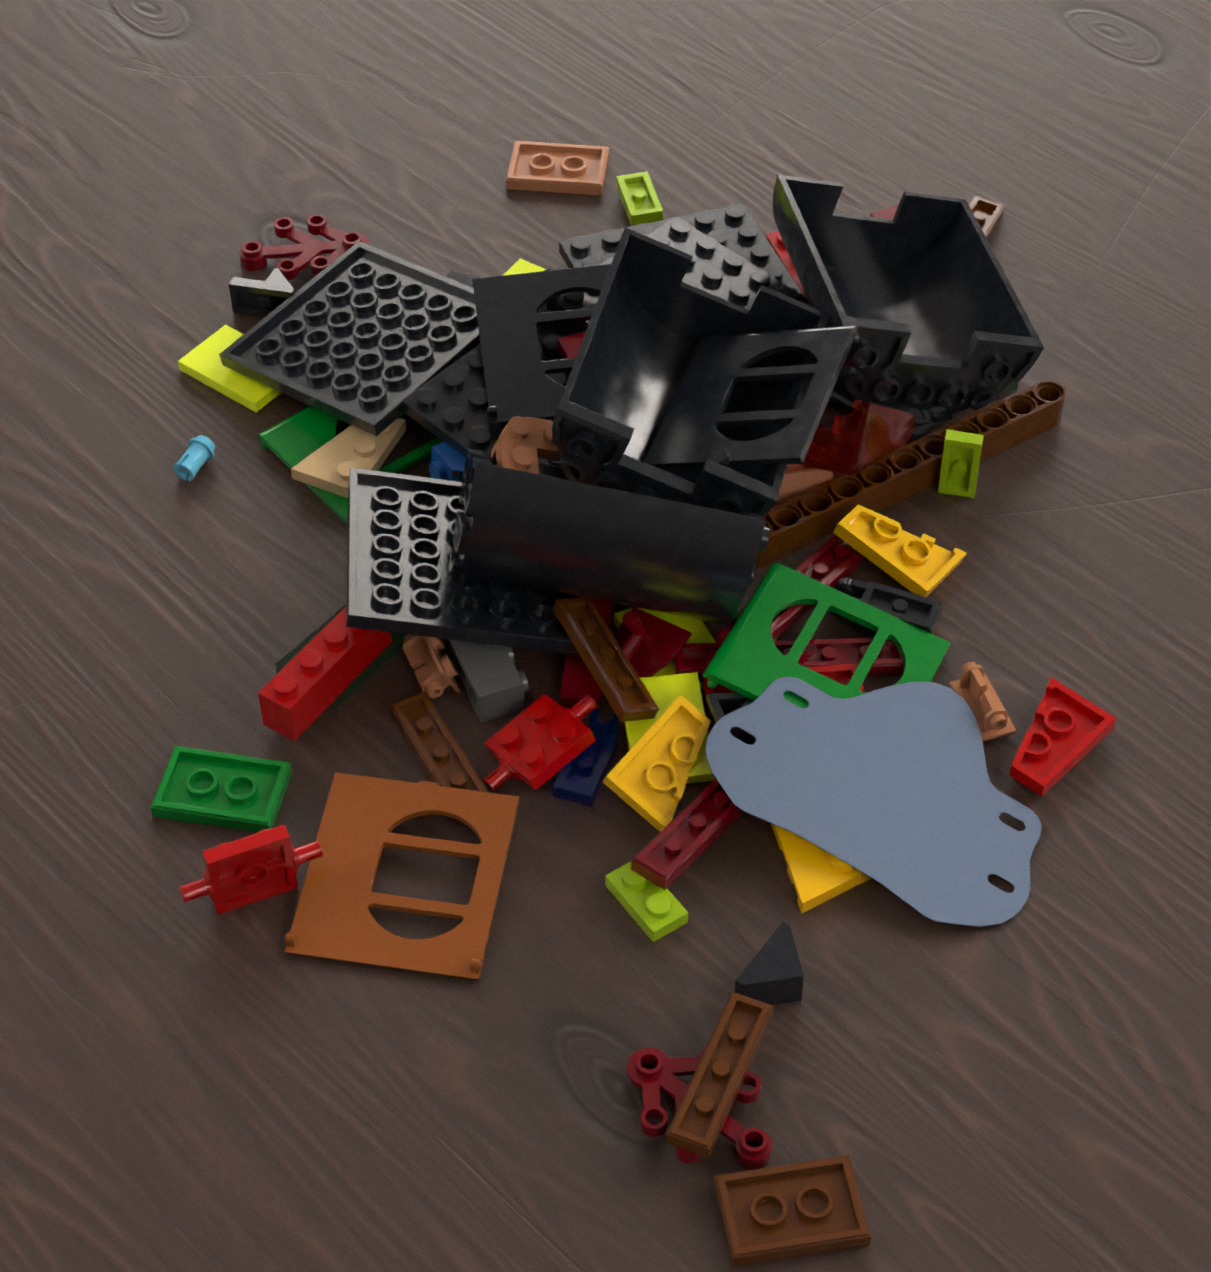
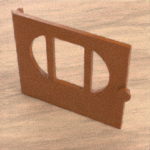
M335 772L316 838L320 843L323 857L311 860L309 863L290 933L287 932L284 937L286 942L285 953L479 980L520 802L519 796L443 787L432 781L413 783ZM443 815L466 824L476 833L481 843H464L390 833V831L401 823L415 817ZM385 847L479 860L469 904L462 905L372 892L382 850ZM378 908L462 920V922L445 934L433 938L408 939L396 936L382 928L374 920L369 909Z

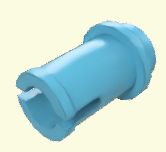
M203 435L191 438L188 442V449L173 466L176 475L183 480L188 479V481H192L203 464L214 457V443Z

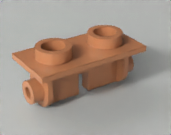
M408 634L403 639L402 649L411 667L416 670L414 673L422 691H426L431 698H437L443 694L445 688L451 685L457 693H460L461 690L454 678L459 674L458 669L447 654L443 655L441 651L446 647L443 639Z
M975 662L964 664L961 669V678L949 682V686L966 701L974 713L982 741L1015 734L1017 730L986 673H984L983 667L976 665Z

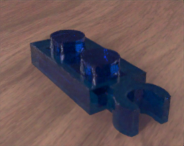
M597 708L589 715V729L592 730L596 741L560 770L553 786V797L588 806H593L617 749V736L615 735L619 732V718L616 713H614L610 722L601 723L599 722V709Z

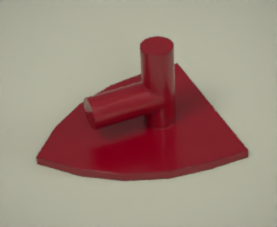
M633 607L631 611L623 616V622L614 637L638 676L643 678L652 677L666 667L681 651L692 634L648 612Z

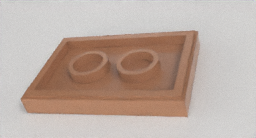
M515 141L506 177V189L602 196L609 161V147Z

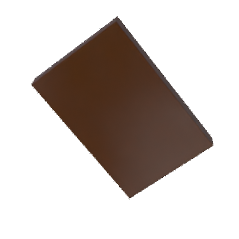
M849 1155L714 1176L713 1185L732 1266L870 1245L871 1234Z

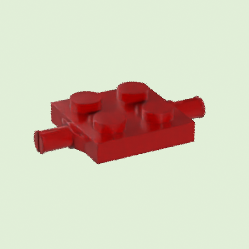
M544 694L484 742L488 752L500 763L499 767L483 778V782L488 789L495 792L508 779L514 778L525 782L535 791L593 744L596 739L592 730L580 721L594 709L598 708L594 699L586 694L574 706L567 708L560 706Z
M284 824L272 829L261 830L256 834L229 843H221L214 848L202 851L206 867L204 879L183 886L180 885L179 888L184 903L209 895L219 915L297 889L296 875L300 864L322 858L323 852L318 840L294 848Z

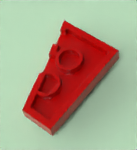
M1051 677L1043 700L1039 703L1032 724L1029 730L1026 731L1011 764L1009 775L1041 797L1044 796L1114 729L1116 718Z

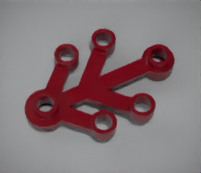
M313 214L307 218L308 232L312 235H321L330 240L321 242L294 228V222L291 218L280 217L274 221L275 235L279 238H286L296 244L263 247L260 242L252 240L242 245L239 255L241 266L248 271H257L267 265V259L297 256L295 259H282L277 263V268L289 281L295 279L298 273L310 263L312 274L314 276L318 275L358 241L369 245V240L365 235L354 231L344 234L327 225V219L324 215ZM331 253L328 257L322 255V254Z
M643 1048L630 1056L627 1062V1075L630 1081L638 1089L642 1090L644 1110L641 1113L640 1126L645 1135L659 1137L666 1132L668 1128V1114L660 1105V1089L675 1099L677 1112L689 1084H685L676 1076L694 1075L705 1049L696 1057L668 1058L664 1052L655 1048ZM653 1065L655 1068L648 1070L642 1066ZM747 1072L742 1085H751L754 1087V1090L743 1091L740 1088L735 1101L738 1100L744 1104L757 1101L761 1090L759 1077L754 1073ZM728 1115L720 1134L735 1144V1158L737 1162L749 1170L765 1167L771 1159L772 1141L769 1135L759 1128L746 1129ZM658 1118L662 1122L657 1125H651L647 1120ZM757 1142L761 1144V1146L753 1148L748 1146L746 1143ZM675 1146L676 1157L683 1163L692 1164L699 1161L702 1157L699 1154L685 1151Z

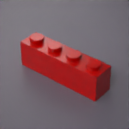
M345 607L258 692L263 725L295 741L392 643L391 632L346 627Z

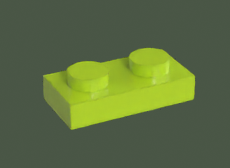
M648 171L616 176V188L631 226L663 220V209Z
M947 429L938 493L974 498L984 435Z
M631 862L605 875V886L653 942L688 923L687 910L668 888L664 890L632 871Z

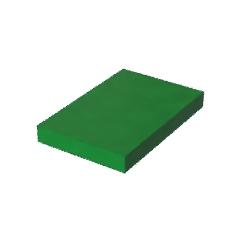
M174 746L150 807L152 817L251 832L272 829L293 772L291 762Z

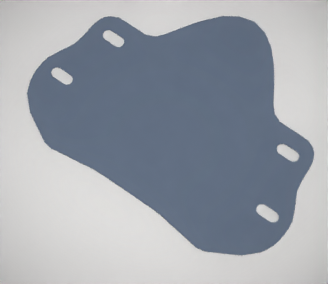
M781 677L771 683L753 703L724 715L710 731L706 742L705 754L713 775L734 805L746 813L799 835L881 883L926 918L949 924L976 927L990 926L1008 921L1025 905L1030 893V858L1041 835L1042 824L1033 810L998 791L990 782L983 741L975 715L966 701L953 689L933 682L915 681L884 687L852 698L840 699L831 697L799 678ZM791 691L806 699L809 703L808 707L800 708L784 698V692ZM738 727L755 737L756 742L752 745L744 743L730 733L731 728ZM1007 813L1025 824V830L1017 831L1000 821L999 815ZM995 874L1014 886V891L1006 893L988 882V876Z

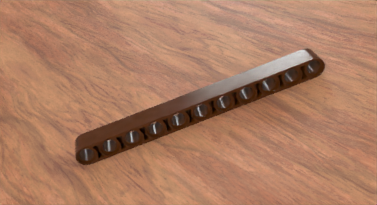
M1039 382L772 507L762 517L766 519L764 527H769L770 533L766 550L758 551L755 568L770 564L832 534L837 524L858 504L878 512L939 483L947 429L984 435L980 458L981 463L1056 427L1061 421L1065 389L1057 382Z

